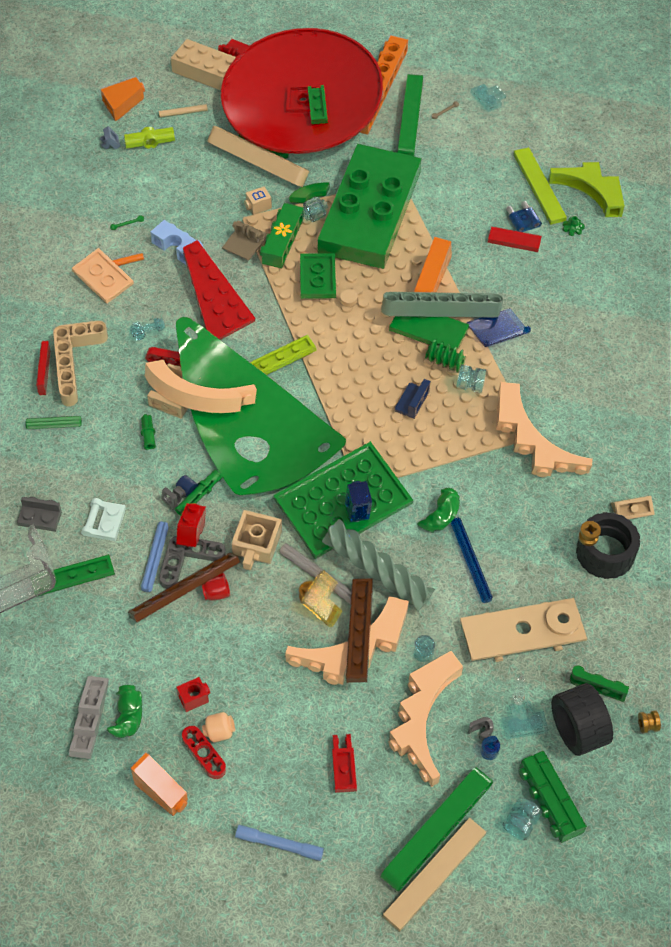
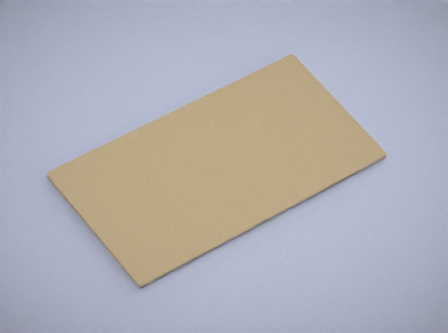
M336 194L307 201L306 206H304L305 203L294 204L295 206L304 207V220L283 268L262 264L260 250L262 246H265V241L256 253L294 341L308 334L316 346L317 351L303 357L302 360L331 427L346 438V444L341 449L343 455L345 456L371 441L396 477L400 478L513 445L515 432L505 433L501 430H496L498 390L501 382L506 381L473 317H449L469 324V329L457 351L459 353L463 349L464 356H466L464 366L458 373L456 368L450 370L449 365L443 367L442 363L437 365L436 360L430 362L429 358L425 359L429 347L428 344L389 331V326L395 316H387L381 312L384 293L414 292L433 242L412 199H410L385 268L381 269L335 258L336 298L301 299L300 254L318 253V237ZM281 208L246 216L243 218V223L270 234L272 223L276 221L277 212ZM446 269L437 292L460 293L451 274ZM346 289H352L358 294L357 304L352 307H346L340 302V294ZM423 379L431 381L430 392L415 419L395 412V407L409 383L420 386Z

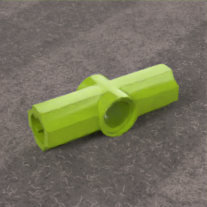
M145 127L141 132L124 134L126 149L140 146L150 149L151 147H157L159 143L175 141L174 129L169 127L155 130L153 127Z

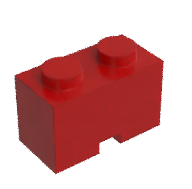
M195 503L186 504L177 524L176 544L190 547L197 546L200 534H202L205 527L206 506Z

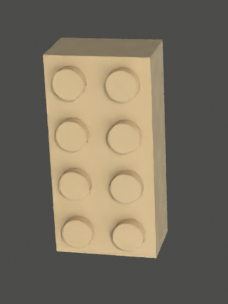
M186 39L171 57L172 72L221 90L225 73L236 57Z

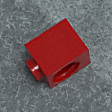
M200 677L176 687L177 695L185 712L209 703L208 695L211 694L206 682L202 683ZM192 692L199 693L197 696L190 695Z

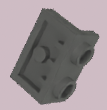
M22 497V508L17 525L56 532L62 514L60 503L54 500Z

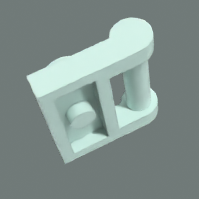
M93 498L90 503V513L86 525L82 527L81 534L83 536L116 541L126 506ZM101 509L104 511L98 530L93 529L98 510Z

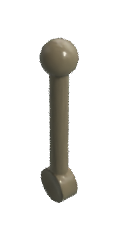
M454 101L453 104L447 107L446 109L440 111L439 113H433L432 119H437L438 116L442 115L443 113L449 111L454 107H458L459 103L457 101Z

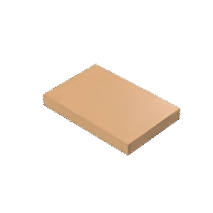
M99 248L72 267V271L105 303H109L134 284L133 280Z

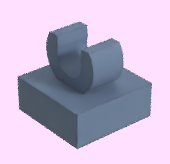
M109 126L104 128V135L100 138L103 142L101 146L105 149H108L110 146L114 149L121 147L118 135Z

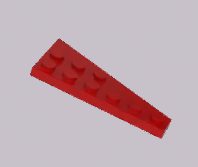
M196 240L184 246V258L189 269L205 329L221 340L255 322L256 318L200 242Z

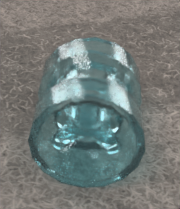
M422 635L415 641L414 657L420 662H428L434 656L435 642L430 636Z

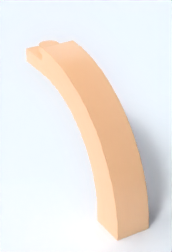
M164 360L147 362L145 365V378L152 388L166 399L183 407L203 412L231 413L239 412L243 405L255 403L257 391L255 385L229 389L207 388L180 378L167 367Z

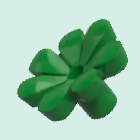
M576 216L570 217L568 221L563 222V231H569L570 236H574L575 232L580 235L582 230L585 229V225Z

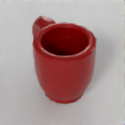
M223 572L202 584L206 600H220L230 597L229 584Z

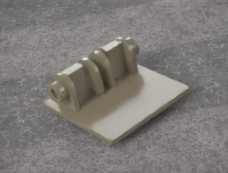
M234 221L232 227L235 231L223 245L222 249L249 261L265 241L267 233L241 221Z

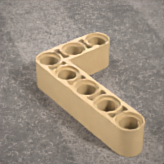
M103 321L60 325L53 331L59 393L62 404L65 406H74L78 402L73 347L106 342L108 334L106 324Z

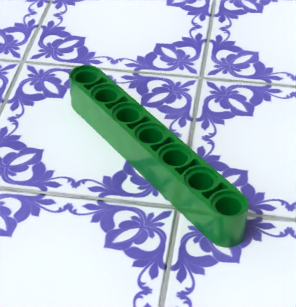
M407 74L398 153L410 156L415 154L423 75Z
M475 767L389 863L380 877L399 892L486 791H488L493 784V780Z

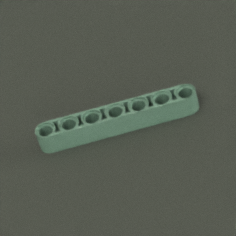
M386 292L383 294L381 312L387 316L498 317L501 312L503 297L494 293Z

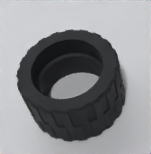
M613 512L595 514L593 517L588 518L587 521L596 522L601 528L599 536H609L618 540L623 545L625 552L618 555H608L600 552L594 546H585L578 539L576 548L577 559L583 569L595 575V577L614 579L623 576L634 564L641 541L638 529L633 525L632 521L623 515Z
M585 683L553 696L551 709L557 730L564 744L574 755L581 756L612 742L614 732L610 714L602 697L592 685Z

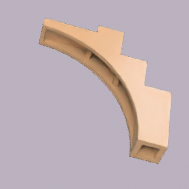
M501 382L498 390L496 430H501L505 433L515 432L514 452L522 455L532 454L531 474L547 477L551 476L553 470L561 473L566 471L575 472L579 475L589 473L592 467L591 458L577 456L560 449L544 438L533 426L523 408L520 384Z
M389 596L382 613L371 625L368 668H370L376 647L384 652H396L407 615L409 601ZM348 641L335 646L316 649L287 647L285 653L286 662L291 666H304L313 672L323 671V680L332 685H343L347 668Z
M452 651L410 674L408 687L414 695L400 702L398 714L404 724L390 731L388 741L391 749L394 752L397 751L400 756L408 753L409 761L412 765H417L420 769L419 774L425 783L428 782L431 787L439 783L440 774L431 759L427 746L426 721L438 695L452 681L462 675L463 666Z

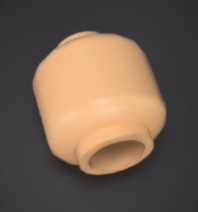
M220 712L207 716L205 725H202V730L205 737H209L212 742L216 743L230 739L232 733L235 732V724L231 715L228 716L227 713Z

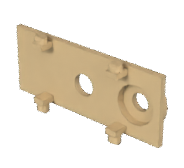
M574 598L460 618L471 661L494 657L495 661L499 662L503 661L504 655L553 647L555 651L563 650L562 645L587 641ZM559 615H566L569 621L561 623L557 617ZM518 623H527L530 626V632L521 634L516 630V625Z

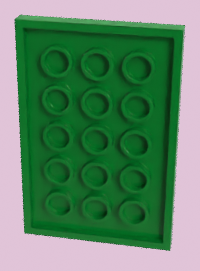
M371 441L273 495V499L315 559L334 549V547L324 544L322 540L326 536L329 527L334 525L339 519L344 523L346 530H355L360 534L413 504L412 497Z

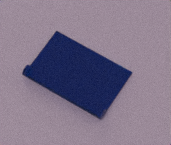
M511 308L501 311L498 317H481L466 323L469 324V328L484 347H489L531 332V328L529 326L525 327Z

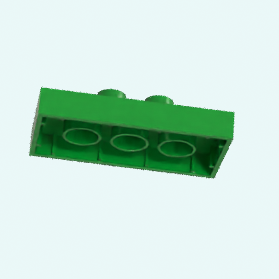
M357 143L318 237V253H335V258L384 269L421 173L422 158Z

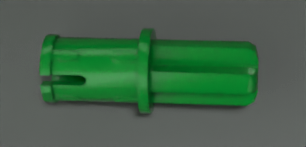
M144 414L141 417V435L143 436L144 449H155L154 435L156 431L153 428L152 416Z

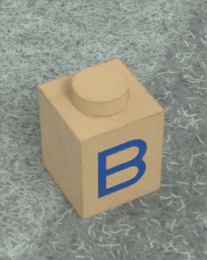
M265 187L246 192L245 207L253 215L272 209L271 196Z

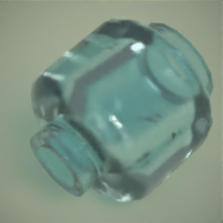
M313 197L304 202V218L307 221L316 222L325 217L326 209L328 208L325 200Z

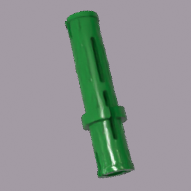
M213 470L174 508L175 512L181 516L187 503L197 504L206 494L212 491V487L222 479V475L217 470Z

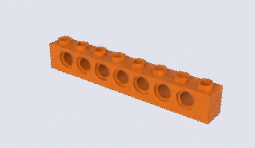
M390 35L389 40L385 41L383 51H380L377 61L383 78L382 100L371 122L359 133L369 134L408 52V39Z

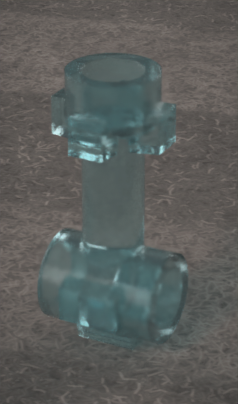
M162 318L153 319V323L144 326L136 322L131 325L130 331L136 340H142L145 338L146 332L155 329L158 332L162 331L165 328V323Z

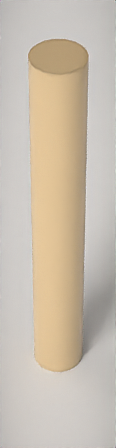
M207 104L159 111V117L208 111Z

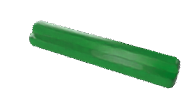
M81 416L27 418L25 425L27 429L80 427L82 425Z

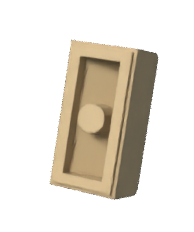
M651 496L611 502L614 513L623 515L627 519L655 515Z

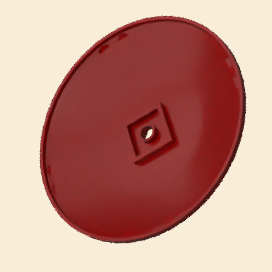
M319 28L284 30L254 42L233 60L225 73L221 86L223 111L234 130L256 146L288 154L319 152L350 140L371 122L377 113L383 95V78L379 65L373 55L356 40L335 31ZM321 85H324L328 123L311 124L308 86H311V88H321Z

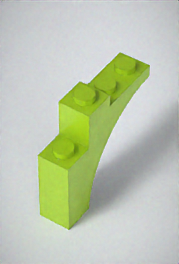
M583 162L582 167L550 168L549 184L565 185L578 189L598 203L605 217H622L625 205L619 176L602 177L599 162Z

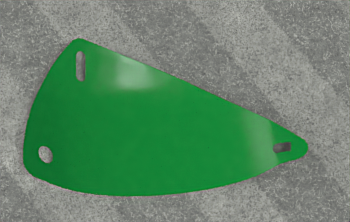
M181 317L176 321L181 371L184 380L207 388L229 389L255 385L257 389L255 403L241 406L239 412L211 413L190 409L208 454L227 485L235 494H258L288 486L319 468L345 446L346 438L200 324L188 317ZM190 327L197 333L198 338L192 339L184 330ZM248 436L261 438L267 441L270 447L268 455L259 462L249 461L237 452L235 448L236 440ZM323 443L330 444L329 449L325 452L318 451V448ZM251 477H259V480L249 487L241 488V484Z

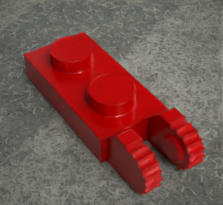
M346 734V748H339L338 736L332 735L335 793L357 791L354 747L352 748L351 734Z

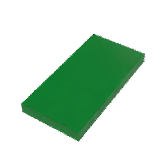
M395 316L389 326V331L428 345L434 339H437V345L443 341L444 348L450 344L451 351L454 347H457L458 351L469 329V324L449 317Z

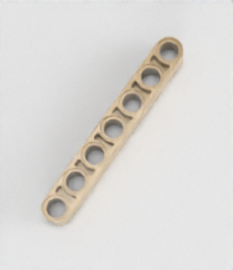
M217 126L212 127L207 142L300 187L304 186L310 172Z

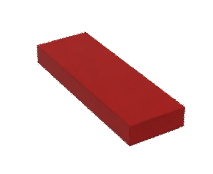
M491 226L488 243L538 252L542 236Z
M49 341L41 342L36 383L39 395H46L51 355Z

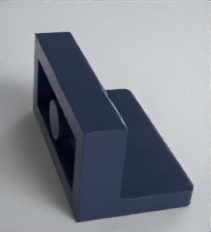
M423 379L420 386L409 383L395 407V412L415 419L430 392L431 381Z

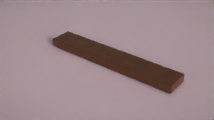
M227 553L129 610L130 618L136 622L146 618L240 563L238 556Z
M373 578L352 579L346 668L347 683L368 682Z

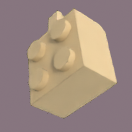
M247 510L243 511L232 541L233 554L244 558L243 569L251 571L254 561L271 564L282 533V519Z

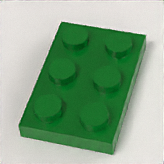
M335 253L300 254L301 299L336 298Z

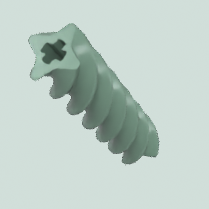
M340 519L329 527L326 536L322 540L324 544L334 547L338 554L349 558L357 568L365 570L371 578L381 581L386 589L397 593L402 600L409 601V604L414 605L418 612L427 604L435 591V588L426 587L422 578L410 576L408 569L404 565L394 564L390 555L378 552L372 542L362 541L357 531L346 530L344 523Z

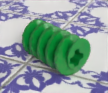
M434 339L429 345L425 355V359L429 358L430 362L436 360L437 365L441 363L443 367L449 365L450 370L456 368L458 373L463 368L466 360L463 349L457 353V347H454L451 351L450 344L444 348V342L442 341L437 345V339Z

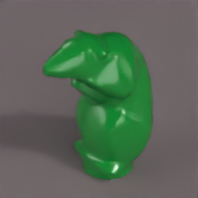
M452 488L441 489L436 510L428 515L426 519L419 521L417 525L431 533L444 530L453 521L459 510L460 496L456 490Z
M134 685L119 686V691L116 692V695L119 696L117 710L120 716L115 721V726L107 728L110 734L118 738L133 736L139 729L142 720L143 702L141 692L136 691Z

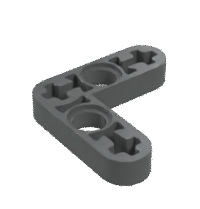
M177 536L172 537L169 541L160 572V584L163 588L167 589L178 583L185 557L215 561L226 555L225 546L220 542L199 539L197 545L202 546L203 550L201 552H194L192 550L193 547L190 546L189 550H186L187 546L184 545L175 548ZM216 549H220V552H218V554L215 555L214 552L216 551ZM171 559H177L179 561V563L175 566H171L168 564V562ZM169 571H171L172 579H170L169 582H166L165 579L168 578Z

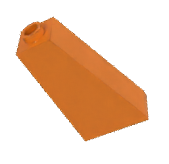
M434 237L414 292H437L452 257L451 241Z

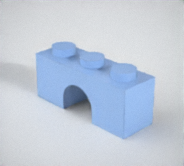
M163 220L150 231L152 243L164 251L170 246H178L176 248L177 259L186 265L183 247L196 240L189 236L188 233L178 229L174 224Z

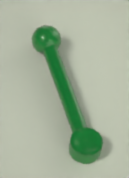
M139 215L136 219L130 221H126L119 224H111L110 229L116 230L118 227L132 224L138 221L143 222L144 216Z

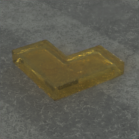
M322 570L315 578L301 603L328 627H333L342 613V610L329 599L338 582L325 570Z

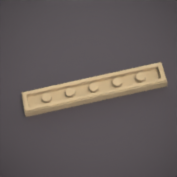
M469 818L386 910L383 917L400 932L486 835V831Z

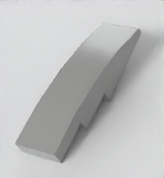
M88 676L78 706L79 713L74 726V737L69 749V757L91 759L99 730L109 678Z

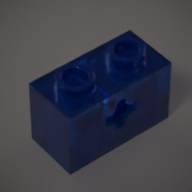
M354 481L347 485L345 504L350 522L370 518L372 499L367 481Z

